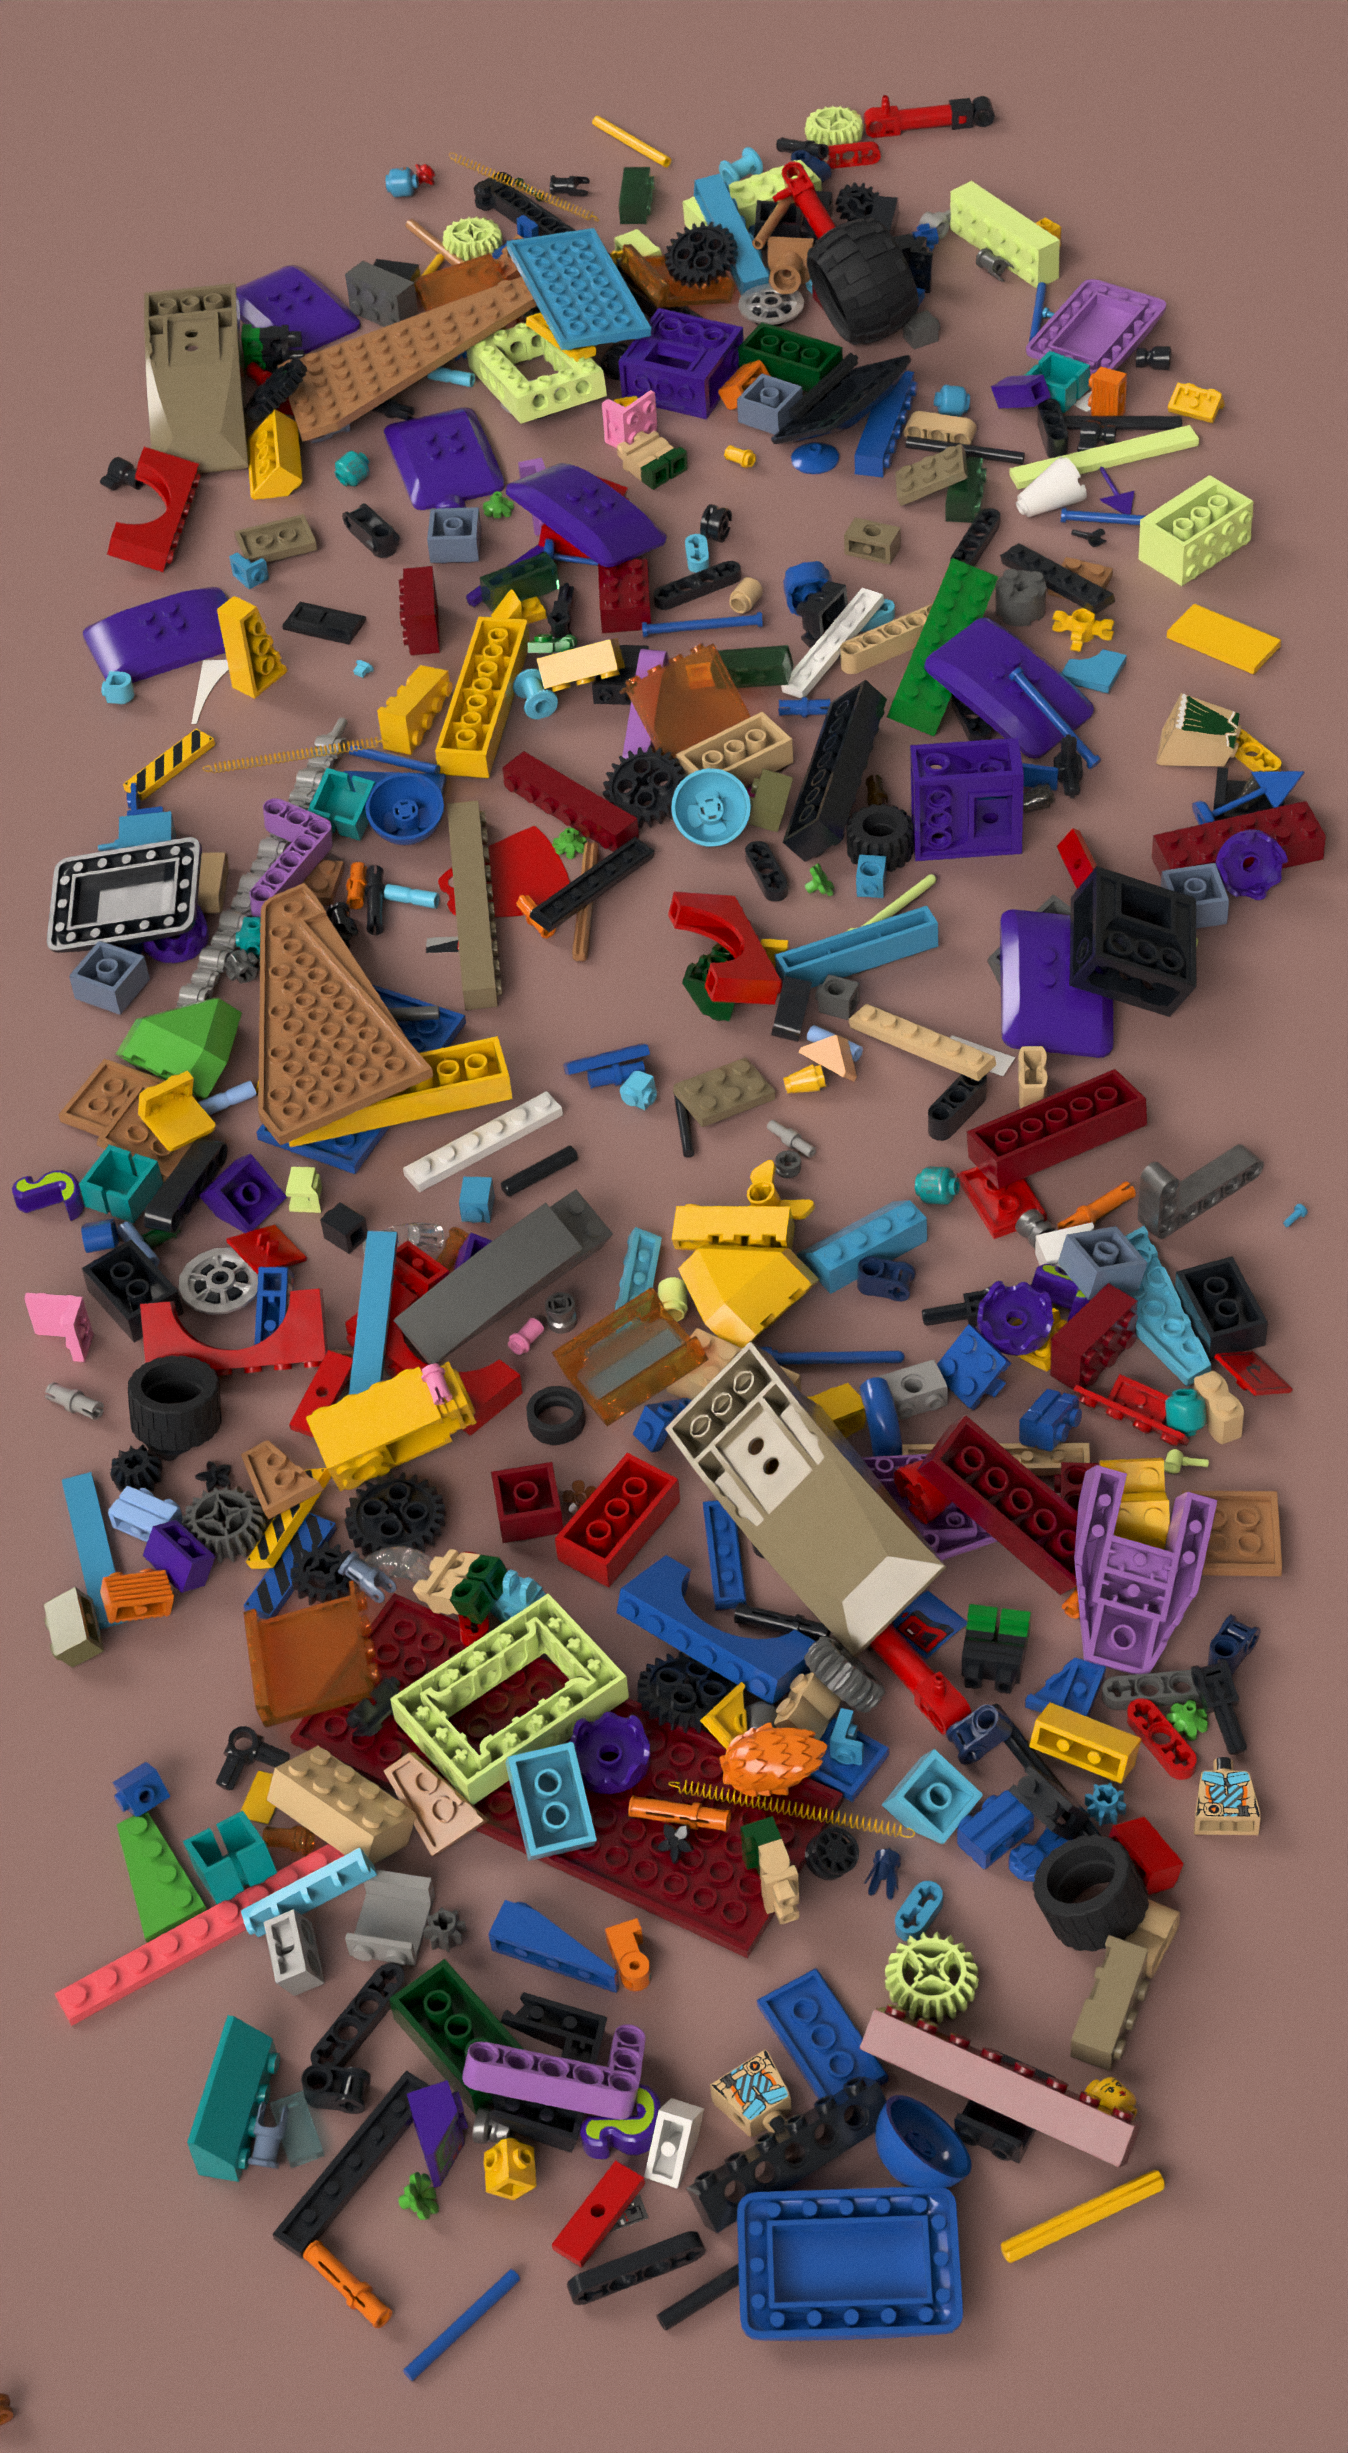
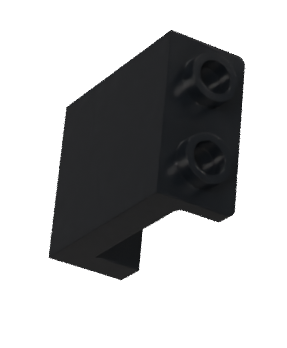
M620 645L625 668L619 669L620 675L601 679L600 675H596V681L592 683L594 704L631 705L639 653L641 649H649V645Z
M1218 767L1213 810L1260 789V786L1257 782L1227 780L1228 768ZM1265 794L1214 817V819L1218 821L1271 809L1273 806Z
M1001 2053L1003 2055L1002 2060L1015 2065V2062H1021ZM1031 2066L1036 2070L1034 2075L1045 2080H1047L1048 2076L1056 2078ZM970 2099L962 2114L958 2113L954 2119V2131L964 2143L971 2146L979 2145L990 2150L995 2157L1001 2160H1012L1020 2164L1036 2132V2129Z

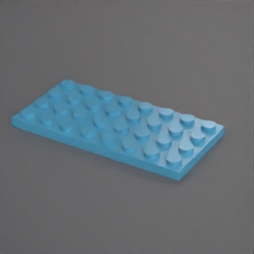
M594 228L507 241V251L561 350H572L579 347L617 343L623 340L641 339L642 337L651 336V327Z

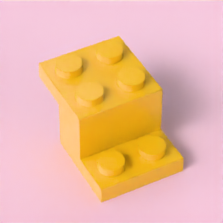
M1164 1459L1099 1460L1100 1466L1127 1474L1114 1535L1164 1550L1170 1525L1169 1499L1165 1492Z

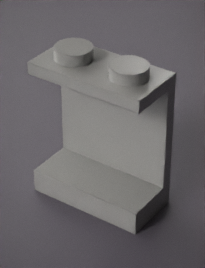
M376 1870L377 1875L364 1882L366 1896L355 1933L346 1934L345 1940L349 1956H353L361 1961L373 1959L394 1963L399 1966H415L424 1936L423 1928L427 1926V1915H430L435 1898L432 1878Z

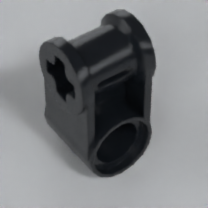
M313 2064L307 2067L301 2076L305 2101L309 2106L316 2109L337 2110L349 2114L362 2113L366 2106L363 2100L365 2089L370 2084L372 2076L361 2068ZM315 2084H325L321 2089L311 2088Z

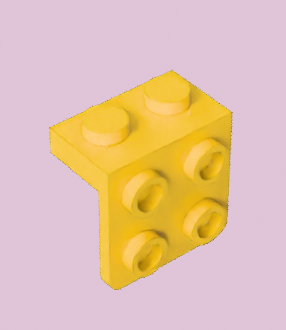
M188 1070L179 1075H173L156 1086H150L139 1094L138 1115L168 1151H175L215 1130V1122L192 1096L194 1078Z

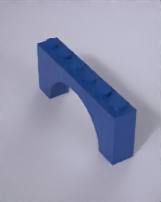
M667 1555L640 1573L620 1590L617 1614L737 1685L743 1682L745 1684L744 1689L771 1705L791 1690L790 1684L798 1675H806L812 1672L806 1665L804 1656L809 1651L810 1646L816 1641L797 1630L776 1638L752 1639L723 1632L700 1619L692 1612L683 1598L687 1593L691 1569Z

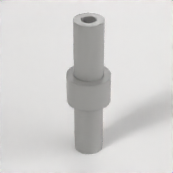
M775 1120L769 1121L767 1129L780 1137L783 1144L791 1149L796 1148L809 1158L814 1156L816 1148L801 1139V1134L792 1128H785Z

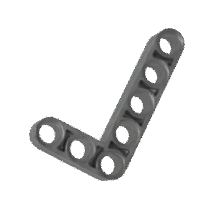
M1238 1144L1181 1182L1159 1162L1150 1163L1140 1176L1138 1221L1145 1225L1156 1237L1164 1239L1256 1179L1264 1168V1162L1243 1144Z

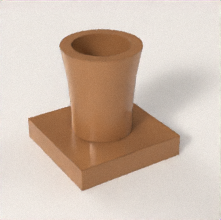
M769 237L767 241L768 269L770 271L768 283L780 294L794 293L800 284L806 285L810 280L807 268V254L809 249L814 247V239Z

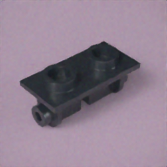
M391 1676L389 1679L384 1678L369 1693L376 1702L374 1705H372L368 1698H363L348 1712L347 1724L353 1729L357 1727L352 1733L353 1737L373 1736L383 1727L382 1721L389 1715H394L390 1698L401 1692L398 1689L401 1684L394 1676Z

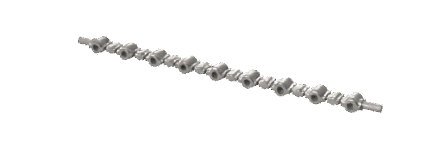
M340 717L332 732H329L327 735L317 736L313 755L316 756L315 746L317 747L318 755H321L320 745L322 746L323 755L326 753L324 745L327 747V753L330 754L329 744H331V752L333 754L309 758L307 768L300 769L297 773L295 789L291 791L288 798L289 803L308 810L326 768L332 769L334 759H338V757H342L344 754L339 753L338 742L340 743L341 751L344 752L343 742L346 744V738L341 737L348 724L347 719ZM334 743H335V745H336V751H337V753H335V754H334L335 750H334V747H333V744H334ZM270 833V837L260 841L257 859L252 863L250 869L251 873L247 872L246 875L243 874L241 876L239 889L237 890L238 895L233 898L231 909L221 913L219 926L217 927L218 931L213 935L211 941L212 946L208 945L207 948L201 950L199 963L197 964L198 969L193 972L191 983H187L186 986L183 985L180 989L179 1000L177 1001L178 1007L212 998L213 988L217 985L220 978L219 973L227 971L224 963L227 962L228 956L236 948V932L241 930L243 918L253 917L251 914L249 892L290 845V841Z

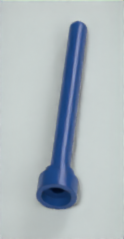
M760 1347L771 1354L779 1365L901 1363L905 1358L904 1353L901 1351L778 1353V1350H772V1347Z

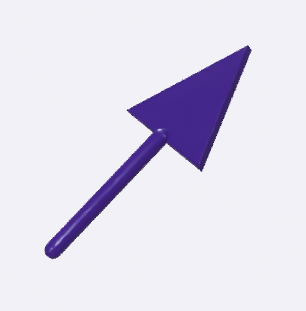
M1100 467L1101 474L1114 493V496L1101 498L1100 501L1122 514H1131L1134 491L1119 494L1104 467Z

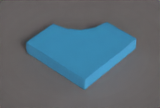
M1102 649L1098 655L1089 659H1069L1061 673L1073 685L1109 693L1126 664L1127 655Z

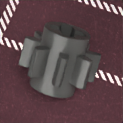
M244 949L232 952L228 956L227 962L224 963L227 969L226 974L230 980L234 981L237 978L240 984L252 981L257 971L260 970L257 965L258 959L254 953L250 952L247 954Z
M441 1907L433 1916L427 1915L429 1926L423 1928L425 1939H431L430 1943L433 1950L440 1948L448 1953L457 1944H463L461 1933H465L467 1929L465 1921H459L457 1910L450 1912Z

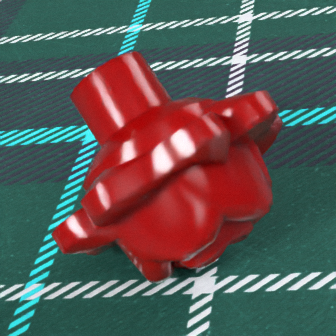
M416 164L419 186L423 182L434 185V170L427 164L421 166Z

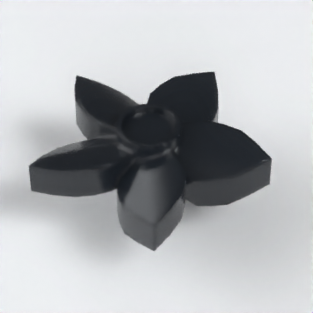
M208 1461L206 1465L207 1472L195 1475V1479L207 1481L206 1489L208 1493L216 1485L225 1488L228 1484L231 1487L228 1478L231 1471L230 1465L223 1464L217 1468L213 1462Z
M664 1824L666 1840L662 1841L657 1849L670 1851L673 1864H677L681 1857V1851H694L692 1844L686 1840L690 1835L689 1825L675 1828L672 1825Z

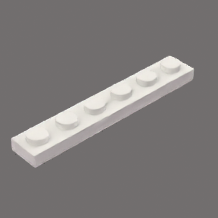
M861 588L781 684L782 692L798 698L806 697L840 656L841 644L856 637L884 603L883 594Z
M546 1091L403 1168L404 1176L418 1192H421L563 1116L562 1107Z

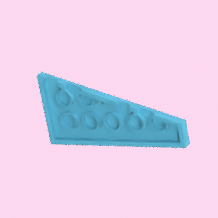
M1144 1225L1125 1236L1147 1262L1139 1291L1126 1293L1138 1301L1136 1334L1186 1386L1194 1383L1195 1377L1211 1372V1363L1199 1338L1195 1336L1191 1328V1321L1181 1307V1300L1165 1267H1162L1158 1259V1252L1155 1246L1151 1244L1148 1238V1231Z

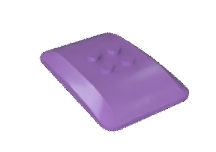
M1086 280L1027 344L1026 354L1031 358L1040 360L1048 351L1058 353L1089 364L1090 376L1100 366L1116 370L1135 351L1166 311V302L1162 299L1100 280Z

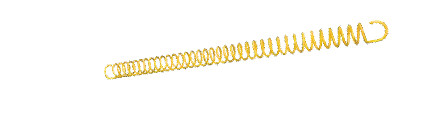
M460 155V158H459V161H458V162H459V165H463L464 160H465L466 157H464L463 162L460 164V159H461V157H462V155ZM477 161L475 162L474 167L472 168V169H474V172H476V171H475V166H476ZM488 166L486 167V170H485V172L483 173V174H485V176H488V175H486V171H487V169H488ZM507 174L505 175L504 180L502 181V182H504V185H505V184L508 185V182H509V180H510V176H509L507 183H505V179H506ZM518 179L516 180V183H515V185L513 186V187H515V189H518V188H516V184H517V182H518ZM537 187L535 188L534 193L532 194V195H534V198H535V197L538 198L539 193H540V189H539L538 194L535 196V192H536ZM548 192L546 193V196H545V198L543 199V200H545V202H548V201H546V197H547V195H548ZM558 197V199H557V202H556L555 204H553V206H555V205L557 206L559 197ZM567 200L565 201V204H564V206L562 207V208H564V211H566V210H565V205H566ZM581 207L580 210H579V212H578V214H579V217H582V216H583V219H585V218H584V212H585L586 209H584L583 214L580 216V211H581V209H582V207Z
M372 737L370 738L371 748L368 746V739L366 738L367 748L372 749L374 747ZM375 737L376 747L378 745V742H387V740L378 741L377 737ZM361 739L362 749L360 750H363V748L367 750V748L364 747L363 739ZM352 740L353 750H352L351 752H353L354 750H355V751H358V749L356 750V749L354 748L355 745H354V741ZM356 740L358 749H360V748H359V741ZM347 741V745H348V748H349V749H348V751H346V750H345V743L343 742L344 752H347V753H348L349 750L351 751V749H350V743H349V741ZM338 742L339 753H344L341 751V746ZM334 743V744H333V747H334V750H335V752H334V754H335V753H337V751H336V745H335V743ZM329 744L330 754L327 753V747H326V745H324V749H325V752H326V753H325V755H323V756H326V754H327L328 756H329L330 754H333V753L331 752V744ZM320 745V746H319L320 752H321V755H323V753H322V746ZM316 746V756L313 755V748L310 747L311 754L314 758H316L317 756L321 757V755H318V750ZM306 747L307 758L304 757V751L301 749L302 759H307L309 757L308 748ZM297 749V750H296L297 756H298V759H300V757H299V750ZM292 750L293 760L290 759V752L287 751L289 760H290V761H294V759H295L294 750ZM283 751L284 761H283L282 763H284V762L286 761V759H285L286 756H285V752H284V751ZM278 752V757L281 761V754ZM274 753L275 763L272 762V756H271V754H269L270 764H271V763H272V764H275V763H278V764H279V763H280V761H279V762L276 761V754H275V753ZM265 754V755H264V758H265L266 764H268V762H267V755ZM260 755L261 765L258 764V757L255 756L257 765L261 767L263 764L262 755ZM251 756L252 766H251L250 768H252V767L254 766V761H253V757H252V756ZM246 757V762L249 766V759ZM242 758L243 768L240 767V761H239V759H237V764H238L239 767H238V769H236V770H239V768H240V769H243V768H246V769H247V768H248V766H247V767L244 766V759H243V758ZM233 759V760H232V763H233L234 769H236V768H235V760ZM228 760L229 770L226 769V762L223 761L224 771H222V765L219 761L220 772L232 770L230 760ZM215 762V763H214V767H215L216 772H218V771H217V764H216V762ZM210 765L204 766V767H210V769H211V770H204V771H207V772H211V771H212V768H211Z
M687 1779L685 1780V1785H684V1788H683L682 1792L680 1791V1787L670 1784V1783H676V1784H680V1783H678V1782H669V1783H668V1784H669L670 1786H672V1787H677V1788H679V1792H680V1793H683V1791L685 1790L686 1795L689 1794L690 1791H691V1795L694 1796V1795L696 1794V1792H697V1796H698V1797H700V1796L703 1794V1797H704V1798H707L708 1795H709V1798L712 1800V1799L714 1798V1796H715L716 1801H718V1800L721 1798L722 1802H725L726 1799H727V1801H728L729 1804H730L732 1801H734V1804H735V1805L738 1804V1802H740V1805H741V1806H743L744 1803H745V1801H746V1806H747V1807H749V1806L751 1805V1803H752V1807H753V1808H756V1806H757V1804H758L759 1810H761V1809L763 1808V1806H764L765 1811H767V1810L769 1809V1807H770L771 1812H774L775 1809H776L777 1813L779 1814V1813L781 1812V1810H782L783 1814L785 1815V1814L789 1811V1815H790V1816H792L793 1813H794V1811H795V1816H796V1817H798V1816L800 1815V1813H801V1817H802V1818H805V1816H806V1814H807L808 1820H810V1819L812 1818V1816H813L814 1821H816V1820L818 1819V1817H819L820 1822H823L824 1819H826V1823H827V1824L831 1821V1818H832V1824H833V1825L836 1824V1822H837V1820H838V1825H839V1826H841V1825L843 1824V1822H844V1826H845V1827H848V1825H849V1823H850V1826H851L852 1829H853V1828L855 1827V1825H856L858 1830L862 1827V1824H863V1830H864V1831L867 1830L868 1826H869V1831H870V1832H872V1831L874 1830V1828H875L876 1834H878V1833L880 1832V1830H881L882 1835H884V1834L886 1833V1831H887V1832H888V1836H891L892 1833H893V1831H894V1837H895V1838L899 1835V1832H900V1836L906 1837V1838H910V1837H913V1836L915 1835V1831L912 1830L913 1833H914L912 1836H903V1835H902V1823L900 1824V1827H899V1830H898L897 1835H895V1827H896V1822H895L894 1825H893V1829H892V1831H891V1833H890V1835H889V1823H890V1822L888 1821L887 1827H886V1829H885V1832L883 1833V1820H882V1821H881L880 1828H879V1830H878V1832H877V1818L875 1819V1823H874V1826H873L872 1830L870 1829L871 1817L869 1818V1821H868V1824H867L866 1829H864L865 1816H863L861 1825H860V1827L858 1828V1817H859V1815H857L856 1820H855V1823H854V1825H853V1827H852V1813H851L849 1822H848V1824H847V1826H846V1812L844 1813V1817H843V1820H842L841 1824H840V1822H839L840 1811H838V1815H837L836 1821H835V1823H833L834 1810H832L830 1819H829V1821L827 1822V1811H828V1809H826L825 1815H824V1817H823V1819H822V1821H821V1809H822V1808L820 1807L818 1816H817V1818L815 1819V1806H814L813 1811H812V1814H811V1816H810V1818H809V1804H808V1806H807V1810H806L805 1815H804V1817H803V1815H802L803 1803L801 1804V1808H800V1811H799L798 1815H796L797 1802H795V1806H794L793 1812H792V1814H790V1804H791V1801H789L788 1808H787L786 1812L784 1813V1802H785V1800H783L781 1809H780V1811L778 1812V1800H779L778 1798H777L775 1807H774V1809H773V1811H772V1797H771V1799H770L769 1806H768V1808L766 1809V1796H765L764 1801H763V1804H762V1806H761V1808H760V1806H759L760 1795L758 1796V1800H757L756 1805L753 1806V1798H754V1797L751 1798V1801H750L749 1805H747V1796H748V1795H746L743 1804H741V1794H742V1793H740L739 1798H738L737 1802L735 1803V1792H736V1790H734L733 1797H732L731 1801L729 1802V1791H730L729 1788H728V1792H727L726 1798H725V1800L723 1801V1789H724L723 1787H722V1790H721V1794H720L719 1798L717 1799V1787H718V1786H716L714 1795H713V1797L711 1798V1786H712V1785H710L709 1791H708V1793H707V1795H706V1797H705V1794H704V1791H705V1783H704V1785H703V1789H702V1792H701L700 1796H699V1794H698L699 1782L697 1783V1788H696V1791H695L694 1794L692 1793L693 1781L691 1782V1786H690V1789H689L688 1793L686 1792Z

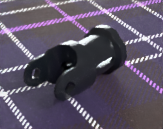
M552 175L550 178V194L563 193L569 196L586 197L588 192L583 189H576L579 184L590 183V179L581 176L557 178L555 175Z
M336 902L328 907L326 914L349 949L351 947L349 940L353 935H358L357 925L354 919L350 917L348 904Z

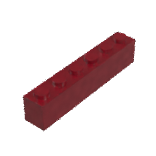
M523 751L502 767L503 782L510 792L523 797L527 802L536 805L544 810L545 813L561 820L565 825L576 829L583 836L599 843L603 848L614 852L632 838H639L638 819L527 752Z

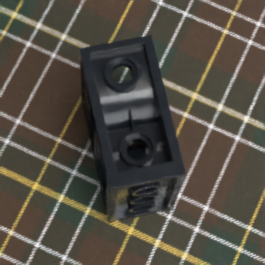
M1096 866L1071 896L1069 986L1170 1017L1197 987L1196 898ZM1099 966L1102 969L1103 974L1097 973L1095 971V968ZM1119 973L1124 974L1128 981L1124 980ZM1143 981L1149 982L1152 985L1153 990L1147 989L1144 986Z

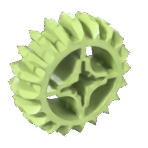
M842 106L824 107L822 110L817 109L816 112H812L807 117L805 127L806 138L817 144H826L827 146L858 143L863 135L861 115L857 114L855 110H850L849 107L842 108Z
M478 216L475 218L468 217V219L460 218L459 222H452V225L447 226V230L443 232L442 242L445 250H449L450 254H456L457 257L463 259L468 264L475 263L477 265L478 262L485 263L487 259L492 260L494 250L502 246L503 238L498 224H495L493 220L487 221L486 217L479 219Z
M938 1931L934 1934L933 1938H927V1935L922 1932L920 1940L917 1941L912 1936H909L907 1945L898 1943L896 1953L890 1954L889 1965L885 1967V1976L887 1977L885 1987L889 1991L892 2003H898V2007L906 2011L909 2010V2017L912 2020L918 2015H922L923 2019L928 2021L930 2017H936V2020L941 2024L943 2015H948L954 2020L956 2009L965 2012L967 2002H973L975 1998L974 1990L978 1988V1967L973 1963L971 1952H965L963 1942L954 1945V1939L951 1935L945 1940H941ZM909 1969L913 1972L914 1983L911 1986L904 1980V1976ZM952 1969L959 1976L955 1986L950 1983L949 1971Z

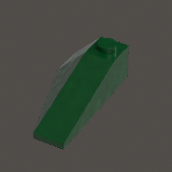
M719 943L712 947L711 953L700 956L696 964L691 963L687 966L682 984L703 1015L709 1016L716 1021L724 1020L730 1022L735 1003L711 1001L704 987L710 963L728 962L735 959Z

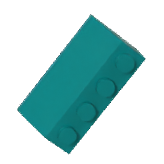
M227 2015L187 2144L198 2175L239 2182L243 2169L247 2170L249 2167L247 2162L248 2158H251L250 2144L252 2138L256 2137L253 2132L258 2109L261 2102H265L266 2105L269 2102L271 2093L269 2082L271 2075L278 2072L280 2053L276 2051L273 2038L235 2016Z

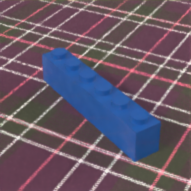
M905 371L892 392L871 410L854 455L855 474L883 478L886 468H890L892 453L895 454L897 449V439H901L902 424L906 425L907 410L912 408V396L917 395L918 382H914V372Z

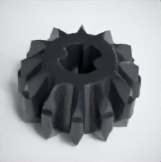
M130 1445L129 1451L119 1450L118 1458L112 1459L110 1476L119 1492H123L126 1486H131L137 1490L145 1488L154 1491L155 1484L161 1482L163 1466L154 1449L147 1450L144 1445L135 1449Z

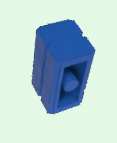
M1046 1389L1019 1420L1020 1443L1030 1447L1037 1445L1038 1449L1051 1452L1060 1441L1065 1442L1071 1428L1078 1427L1081 1422L1082 1410L1079 1409L1078 1397L1067 1393L1061 1395L1059 1391Z
M1005 1790L998 1797L996 1795L990 1796L982 1805V1810L975 1816L967 1815L961 1820L957 1828V1844L983 1870H986L1034 1830V1815L1012 1793Z

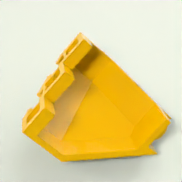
M705 1244L699 1247L678 1268L707 1327L718 1338L742 1349L750 1341L753 1342L765 1329L772 1326L791 1305L799 1301L820 1280L789 1248Z

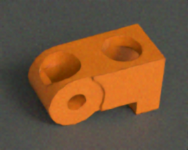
M635 1918L605 1928L607 1945L622 1984L629 1991H642L650 1984L651 1973L649 1960L644 1954L640 1953L638 1945L643 1944L642 1929L638 1919Z

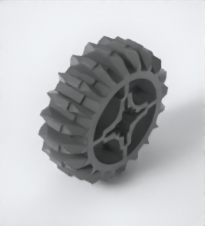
M228 1484L224 1490H219L215 1486L211 1493L203 1490L202 1498L193 1497V1505L186 1506V1515L182 1516V1525L217 1558L220 1564L224 1558H229L234 1563L235 1556L240 1554L246 1557V1550H253L256 1547V1542H259L263 1537V1532L266 1531V1515L258 1497L254 1498L250 1490L243 1492L240 1486L234 1490H231ZM222 1520H225L226 1528H223Z
M820 1637L818 1641L810 1646L809 1651L804 1656L806 1665L832 1693H835L849 1706H853L856 1710L864 1713L870 1712L872 1708L881 1702V1698L886 1693L884 1684L858 1657H854L840 1643L829 1637Z

